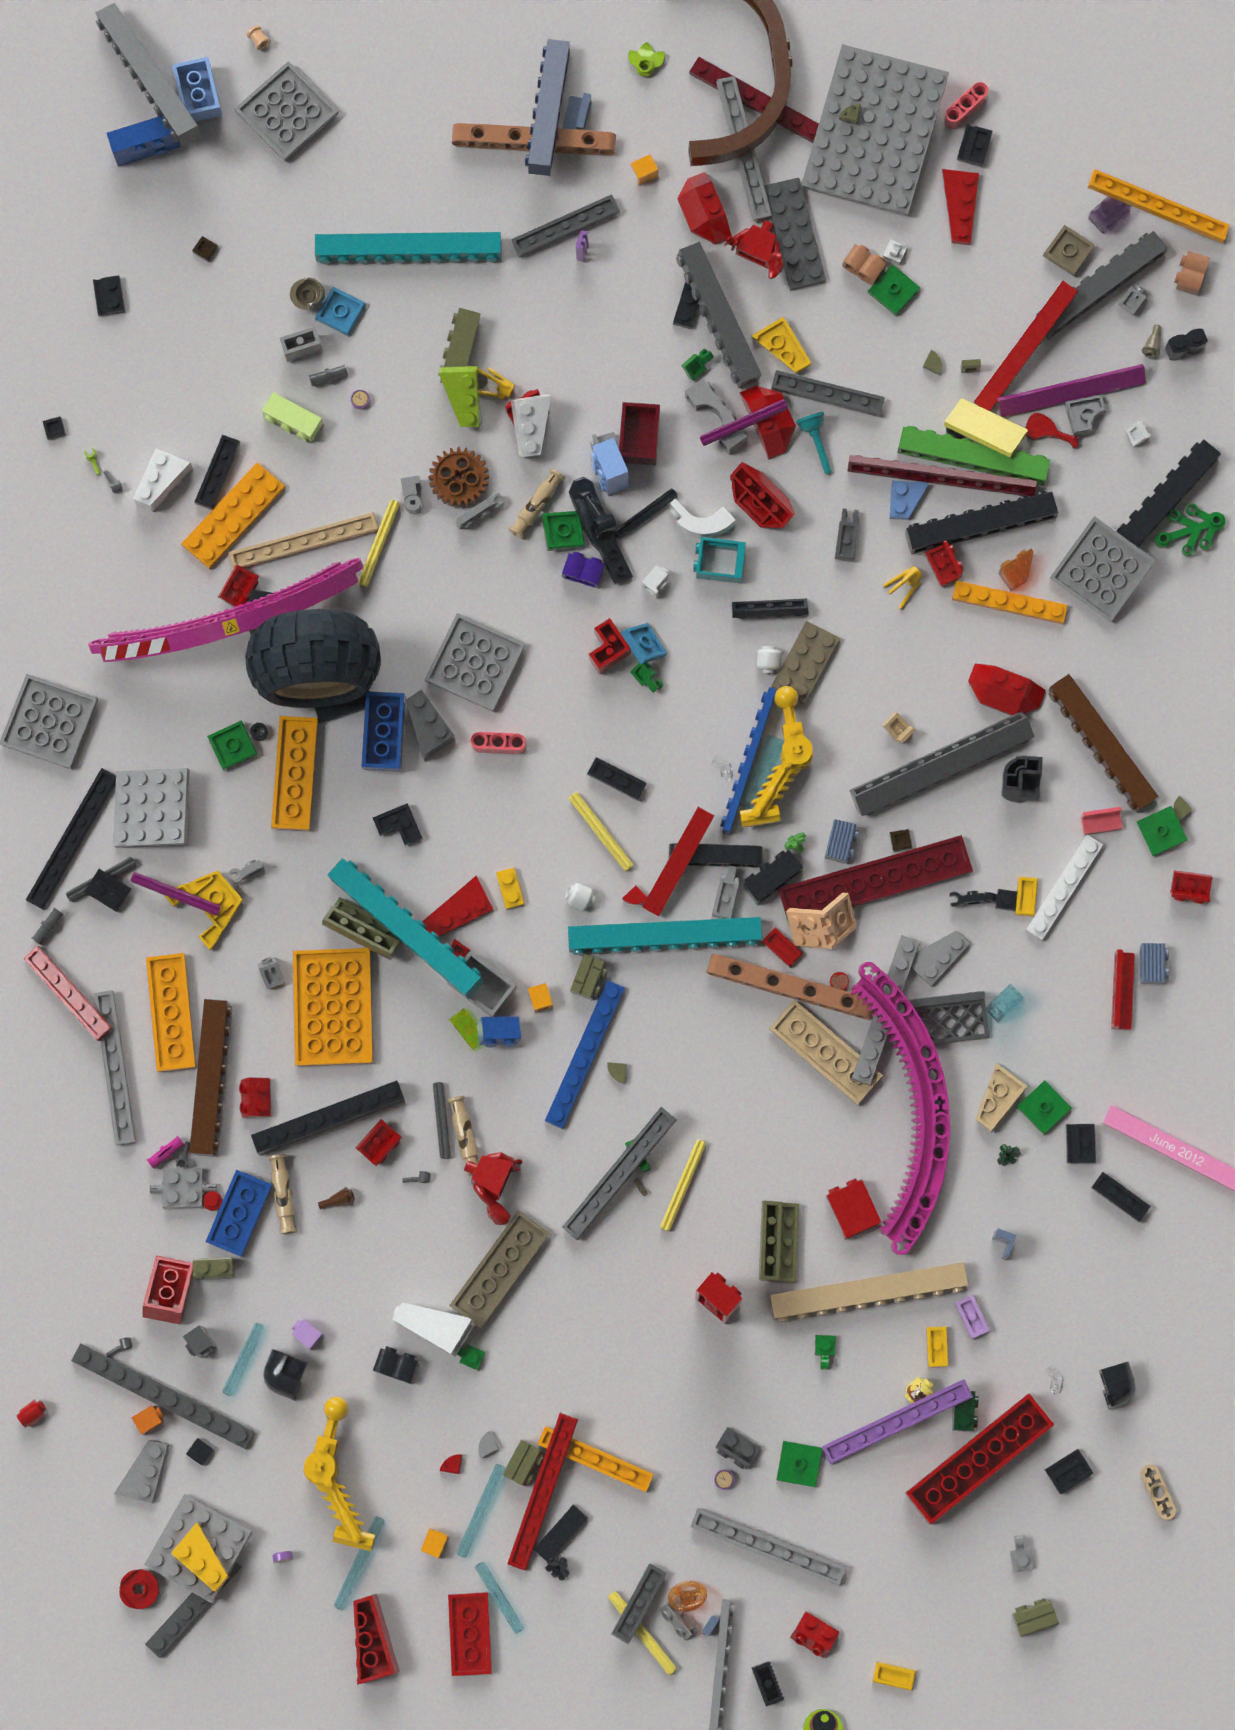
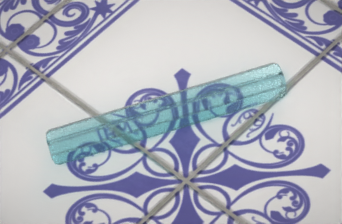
M260 1323L254 1324L222 1390L223 1394L233 1395L265 1329L264 1325Z
M485 1562L477 1564L475 1569L514 1633H519L524 1629V1626Z

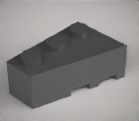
M422 689L406 699L423 760L425 761L453 742L455 737Z

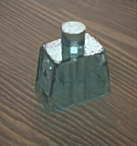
M1009 984L986 1007V1012L999 1023L1025 998L1012 984Z

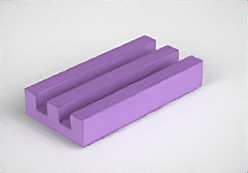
M582 230L576 244L577 261L584 262V255L586 256L587 253L586 248L588 249L589 238L588 232Z

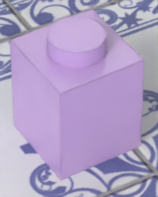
M305 1319L302 1322L298 1320L292 1327V1335L310 1350L323 1337V1334Z

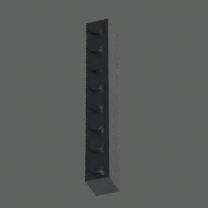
M1204 439L1200 444L1196 442L1190 449L1192 453L1188 457L1183 456L1178 462L1179 467L1176 470L1172 469L1165 477L1167 480L1164 484L1160 482L1153 490L1155 492L1151 498L1147 496L1141 503L1143 507L1139 511L1135 510L1129 516L1130 521L1127 524L1123 523L1116 532L1139 547L1219 459L1221 453Z
M1041 491L1036 493V496L1029 497L1026 495L1012 502L1005 500L1000 502V505H985L980 510L974 511V509L964 511L963 514H949L940 520L933 518L921 525L913 523L905 531L910 553L915 554L931 550L942 545L946 540L950 545L1057 518L1058 510L1053 492Z
M396 1080L252 1134L251 1138L256 1152L260 1156L405 1101L399 1082Z

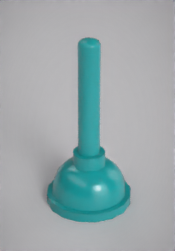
M818 412L795 421L802 431L809 432L810 437L813 438L824 473L830 474L832 470L819 435L821 433L820 428L824 422V412Z

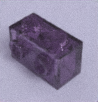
M1108 196L1090 212L1088 219L1102 234L1106 231L1111 232L1118 225L1117 222L1121 218L1124 220L1131 214L1132 206Z

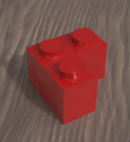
M610 618L594 628V634L602 645L589 653V660L600 675L631 655V648Z

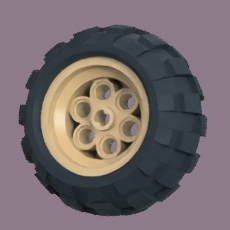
M333 609L298 610L267 619L255 629V632L250 637L245 655L246 671L252 686L258 690V694L275 705L292 708L328 707L354 701L371 688L376 680V676H378L381 665L380 646L374 630L369 628L367 622L355 614Z

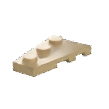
M996 1063L976 1121L992 1133L1025 1092L1027 1086Z

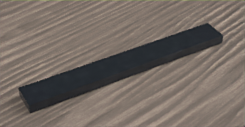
M103 768L100 769L28 894L27 902L42 910L44 909L115 786L116 775Z

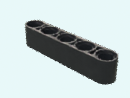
M677 843L669 844V857ZM699 844L687 866L729 867L730 865L734 867L757 868L762 866L763 847L755 845Z

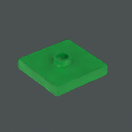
M892 264L868 290V294L896 316L916 295L920 287Z
M576 511L543 513L541 515L547 551L585 547L582 525Z
M242 720L207 736L223 771L258 755Z
M1172 806L1137 821L1153 857L1188 841Z
M1046 1080L1017 1106L1023 1115L1043 1135L1072 1108Z
M783 1441L776 1480L816 1487L822 1448Z

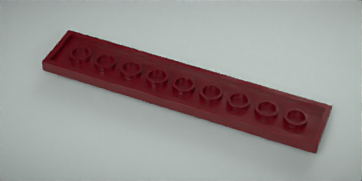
M960 835L780 887L778 892L787 918L786 911L790 908L823 910L842 893H849L851 905L855 907L973 873V869L963 837Z

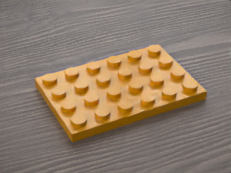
M367 948L293 951L295 1066L372 1064L370 950Z

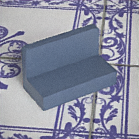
M584 93L583 98L569 97L562 129L585 130L591 105V94Z
M998 1228L994 1231L992 1239L1006 1244L1002 1259L1006 1260L1010 1255L1016 1235Z

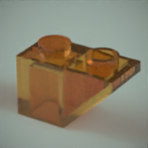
M1032 548L1028 551L1022 550L1016 555L1017 558L1012 561L1007 560L1000 565L1001 568L998 574L1010 591L1027 582L1033 556Z

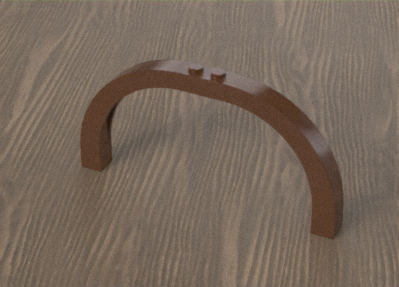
M743 0L759 16L768 35L775 83L771 100L763 113L741 131L721 138L689 141L690 167L723 163L745 155L770 136L783 116L789 96L790 67L793 66L792 56L788 55L790 40H786L784 24L773 0Z

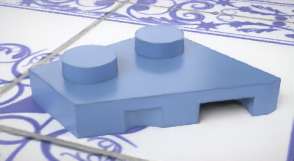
M892 480L889 519L908 520L927 489L928 483Z

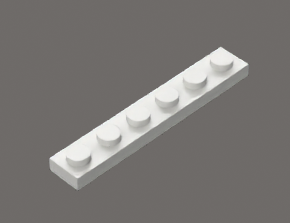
M1086 835L1027 927L1026 931L1041 941L1043 940L1102 848V843Z

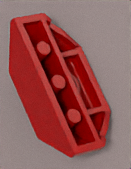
M705 172L688 178L677 200L691 233L710 241L714 245L726 241L732 235L725 211L711 179Z
M757 385L739 392L748 414L784 399L781 392ZM789 409L753 425L768 460L786 453L796 428Z
M741 462L730 475L734 502L760 528H784L795 515L790 499L763 472Z
M975 663L968 679V683L979 704L1011 716L1019 712L1025 714L1039 709L1046 692L1045 689L1031 679L994 665Z

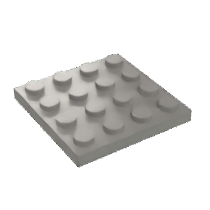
M289 61L234 109L284 162L339 114L338 110Z
M1094 516L1053 572L1050 579L1109 622H1112L1156 560Z
M457 613L424 680L494 712L526 644Z
M26 674L1 737L0 745L72 769L98 698Z
M190 769L116 771L114 847L187 845Z
M184 1494L144 1565L213 1604L223 1585L217 1592H214L175 1558L171 1552L198 1522L229 1575L253 1532Z

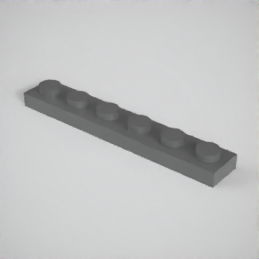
M611 194L511 239V242L520 258L620 213V210Z
M779 370L775 372L771 390L879 417L885 399L883 396Z
M237 1562L221 1590L242 1568ZM192 1592L145 1645L161 1658L210 1602Z

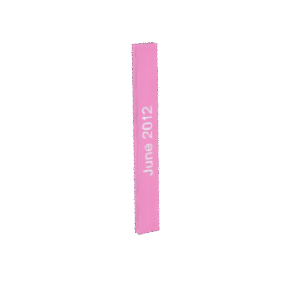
M1111 1105L1103 1124L1235 1192L1234 1168Z

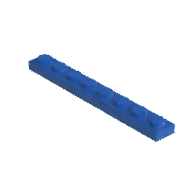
M769 687L768 692L764 691L761 703L764 704L762 710L758 709L755 717L758 723L756 728L752 727L749 738H752L750 745H746L743 754L746 756L744 763H740L738 773L741 775L739 781H734L732 791L735 793L733 799L729 798L726 809H729L727 816H723L720 827H723L722 833L727 835L731 833L774 701L776 689Z
M607 980L545 1122L563 1129L625 987Z

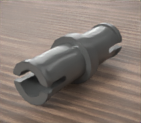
M345 365L330 370L326 368L323 372L309 375V379L313 387L325 382L332 383V380L348 376Z
M54 907L46 920H42L40 923L42 925L31 939L42 945L50 932H54V927L64 914Z

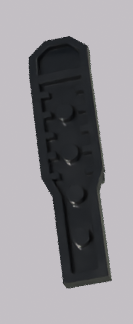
M585 477L573 480L569 489L572 504L592 546L600 553L614 585L632 579L633 575L616 541V534L614 532L617 524L614 516L606 514L591 480Z

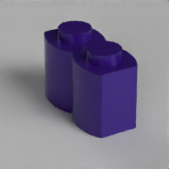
M579 552L568 553L562 571V578L598 588L605 564L602 563V560L591 557V559L584 558V555Z

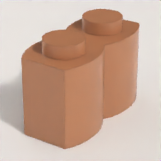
M855 244L844 259L842 267L858 276L864 282L873 285L884 271L886 263L881 256L869 253V249L864 245L859 246Z
M1188 251L1186 256L1183 255L1179 265L1183 267L1182 271L1177 272L1174 283H1177L1176 289L1198 295L1210 257Z

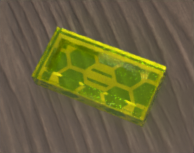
M463 1008L451 1017L449 1021L469 1047L474 1050L479 1046L477 1024L465 1008Z

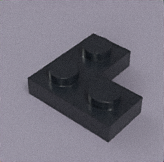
M408 803L373 817L380 836L398 829L405 846L423 839Z

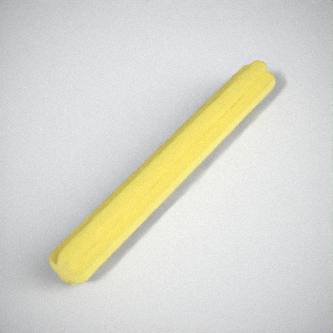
M390 500L358 580V585L362 587H368L400 504L395 500Z
M577 792L573 793L569 797L570 802L624 871L632 868L633 863Z
M696 1140L660 1225V1228L665 1231H670L705 1149L706 1143L701 1140Z
M614 1591L608 1596V1599L618 1612L622 1614L627 1604ZM640 1623L635 1633L668 1675L672 1674L676 1670L675 1665L643 1624Z

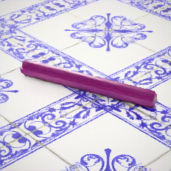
M784 399L701 435V443L703 446L720 440L787 410L788 405Z
M134 872L131 877L132 883L218 916L220 913V905L137 872Z

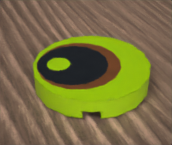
M817 1709L807 1716L803 1730H843V1725L840 1718L834 1712L827 1709Z

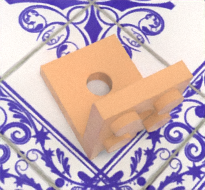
M849 893L840 894L823 910L790 908L786 911L795 946L833 949L857 928Z

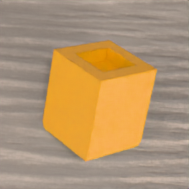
M651 154L631 163V167L637 176L638 185L658 177V168Z
M546 983L528 988L535 1013L553 1008Z
M429 1528L421 1551L440 1558L449 1536Z

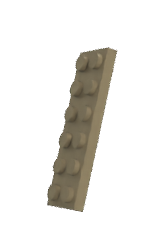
M518 1210L449 1306L462 1316L470 1318L477 1327L482 1329L550 1235V1232Z

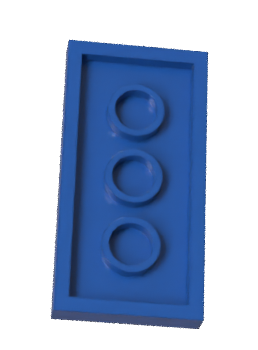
M236 1170L205 1242L242 1257L273 1185Z

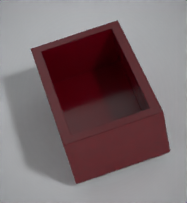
M622 403L619 451L624 463L656 465L660 404Z

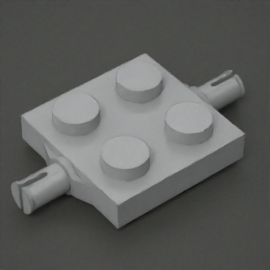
M202 1168L163 1169L162 1184L150 1185L149 1190L150 1194H162L164 1209L203 1208L205 1192H216L217 1185L204 1183Z

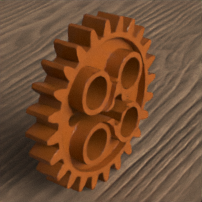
M460 447L457 448V452L450 448L449 454L443 451L444 457L437 455L439 462H432L435 468H429L430 473L433 475L428 476L429 480L432 481L429 483L430 487H435L432 490L433 494L438 493L437 499L444 498L443 504L450 501L451 507H453L454 503H457L458 508L461 507V503L468 507V501L475 504V497L481 499L480 492L486 493L484 487L489 486V483L485 480L490 479L489 475L485 474L489 471L488 467H484L486 465L485 460L480 461L481 455L474 457V450L469 454L467 448L461 452ZM460 462L467 463L465 468H459L457 465ZM445 471H449L451 473L449 477L441 476V474ZM456 475H459L462 479L459 480V478H456ZM471 477L477 479L473 484L467 482ZM453 487H459L460 491L457 493L451 492V489Z

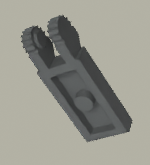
M842 509L835 559L854 561L859 510H854L852 516L853 523L845 522L847 509Z

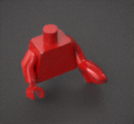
M765 220L761 228L752 225L750 229L746 228L735 236L727 238L724 246H732L731 251H734L736 247V255L768 269L769 267V279L776 278L783 269V256L780 253V245L776 241V235L771 233L774 224L770 221Z
M502 1152L488 1154L487 1156L483 1155L478 1164L468 1160L464 1168L465 1172L473 1175L471 1179L473 1189L487 1205L488 1217L496 1225H505L511 1218V1215L498 1201L511 1172L521 1171V1169L516 1167V1164H523L521 1159L514 1160Z

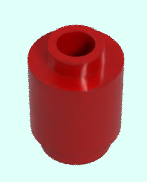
M34 1399L19 1410L20 1413L16 1416L19 1422L26 1428L46 1415L45 1411L47 1408L41 1400L37 1402Z

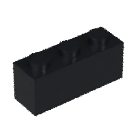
M784 850L774 857L775 861L771 864L769 862L765 863L759 868V873L756 875L752 873L744 880L743 888L757 905L803 871V866L790 850L786 852Z

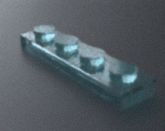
M769 734L767 735L740 801L741 806L749 809L754 808L755 805H750L752 800L759 798L755 795L757 792L764 790L760 788L762 784L769 782L765 779L773 774L770 771L776 767L784 740Z

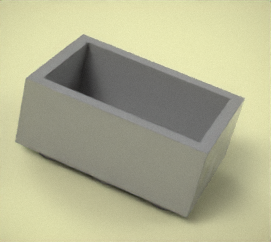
M470 951L464 958L468 962L467 966L471 970L473 967L482 974L481 979L484 983L470 997L469 1001L490 1017H496L517 990V986ZM447 982V984H448L450 987H452L454 990H456L458 993H460V992H459L457 989H455L450 983Z

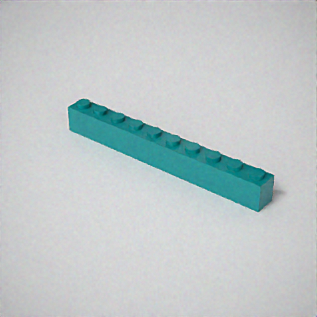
M501 232L315 234L316 262L322 264L330 262L346 264L349 261H356L357 263H367V261H375L376 263L412 261L420 263L423 260H430L435 263L442 260H449L450 262H459L460 260L495 262L501 260Z
M342 858L327 874L331 881L469 1000L484 983L481 979L482 974L474 967L471 970L467 966L468 962L461 955L455 956L453 954L454 950L447 943L445 945L440 943V937L433 931L429 933L425 930L427 926L419 919L415 921L412 918L413 914L405 907L401 909L398 906L399 902L390 895L388 898L384 894L385 890L379 884L373 885L370 882L372 879L365 872L362 874L356 870L358 866L351 860L347 862Z
M761 917L568 926L569 952H573V955H583L587 951H592V954H603L607 950H612V953H622L623 950L631 949V952H642V949L650 948V951H661L662 948L669 947V950H680L681 947L689 946V949H700V946L707 945L708 948H719V945L738 947L739 944L758 946V943L762 942Z

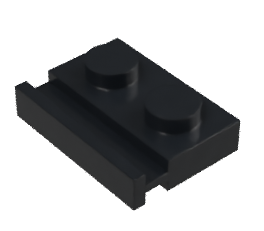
M967 124L957 160H963L966 163L983 167L993 131Z
M120 276L104 277L98 280L93 279L98 316L125 313Z
M99 868L84 892L117 912L132 888Z
M1066 1124L1067 1164L1096 1163L1095 1124Z
M1079 1449L1044 1469L1059 1494L1064 1493L1094 1474Z

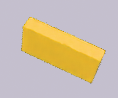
M1018 877L1015 915L1035 916L1038 878Z
M876 1662L872 1682L912 1691L916 1671Z

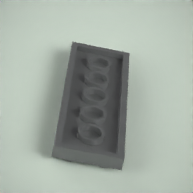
M800 178L764 185L772 214L771 220L774 224L773 228L776 239L780 245V253L783 256V266L790 291L825 283L826 277Z

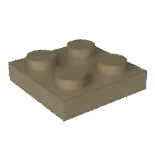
M1064 225L1044 252L1043 257L1074 276L1094 249L1095 244Z

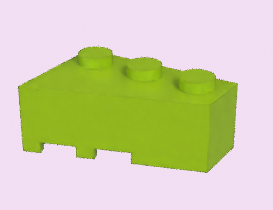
M477 366L440 367L438 374L460 427H479L481 417Z

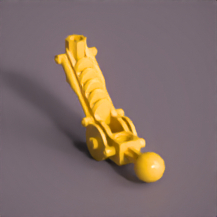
M790 686L779 688L774 695L775 703L779 708L783 709L785 724L782 725L784 738L780 757L782 764L772 768L770 771L773 774L765 779L769 782L762 784L760 788L764 790L757 792L755 795L759 798L752 800L750 805H755L754 808L740 811L742 828L780 822L778 805H773V803L783 799L784 795L782 793L790 788L786 785L793 783L795 780L791 777L798 775L801 770L806 769L813 759L812 744L804 737L802 722H797L794 707L798 702V693Z
M334 1396L329 1398L324 1405V1413L328 1418L323 1437L318 1436L314 1452L304 1462L303 1472L305 1477L314 1483L318 1490L327 1494L328 1497H321L331 1502L332 1506H326L328 1509L336 1512L337 1515L331 1514V1516L340 1520L342 1526H336L332 1542L372 1551L376 1535L361 1530L359 1525H365V1523L356 1520L355 1516H360V1514L352 1511L350 1508L356 1507L355 1504L347 1502L345 1497L351 1498V1496L343 1493L340 1489H347L346 1486L338 1484L335 1479L338 1475V1463L335 1455L339 1441L334 1439L338 1423L347 1416L349 1407L344 1398Z

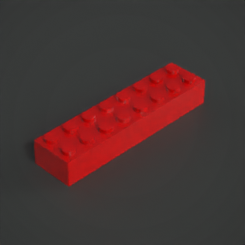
M1028 1393L904 1494L927 1523L931 1525L1054 1426V1423L1030 1393Z

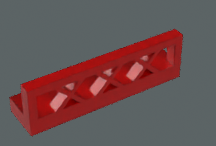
M1117 949L1114 953L1111 1029L1131 1030L1135 953H1126L1122 949Z

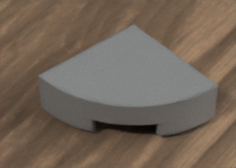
M490 1431L480 1440L479 1455L481 1458L498 1450Z

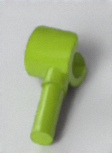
M92 448V455H87L85 450V457L93 465L96 475L101 474L96 463L97 454L95 449Z

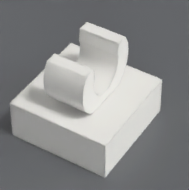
M890 239L883 258L900 265L907 246Z
M1137 421L1126 429L1133 447L1139 446L1151 436V433L1148 434L1146 430L1147 424H1143V421Z

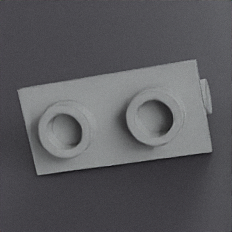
M672 1598L659 1609L662 1612L663 1618L672 1624L676 1634L684 1640L698 1630L696 1623L688 1614L682 1619L680 1615L685 1610L677 1600L674 1601Z

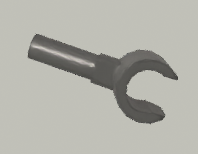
M105 470L103 473L110 483L112 492H122L123 489L120 481L114 482L109 472Z
M185 1142L181 1158L176 1160V1167L179 1166L180 1160L185 1161L184 1168L188 1167L187 1153L190 1142Z
M420 1171L419 1177L402 1178V1182L428 1183L430 1173Z
M131 1338L119 1339L120 1346L107 1352V1357L118 1351L130 1349L132 1347Z

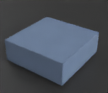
M714 1615L711 1616L702 1630L703 1633L709 1636L719 1619Z

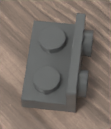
M729 1427L726 1428L715 1446L718 1449L716 1453L726 1459L728 1456L735 1460L734 1464L741 1469L749 1468L761 1449Z

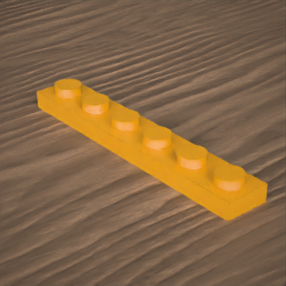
M957 580L952 597L954 601L1058 624L1064 623L1067 610L1066 604Z
M545 1426L537 1445L547 1449L553 1429ZM573 1438L566 1457L643 1492L647 1491L654 1475Z

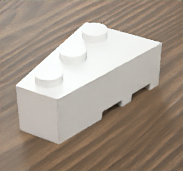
M545 394L511 400L520 457L541 455L551 395Z
M155 449L133 497L135 504L154 512L168 497L172 489L180 484L187 473L192 471L191 463Z

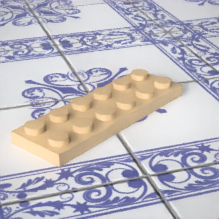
M796 1000L787 1007L769 1028L772 1033L856 1105L862 1101L883 1076L875 1070L870 1086L851 1080L860 1055Z

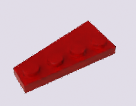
M942 169L951 242L954 244L970 245L979 173Z
M475 876L422 922L427 926L425 930L429 933L433 931L441 937L493 911V907L477 876Z

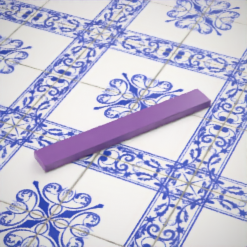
M963 1379L822 1446L829 1463L833 1464L972 1398L973 1395L966 1380Z

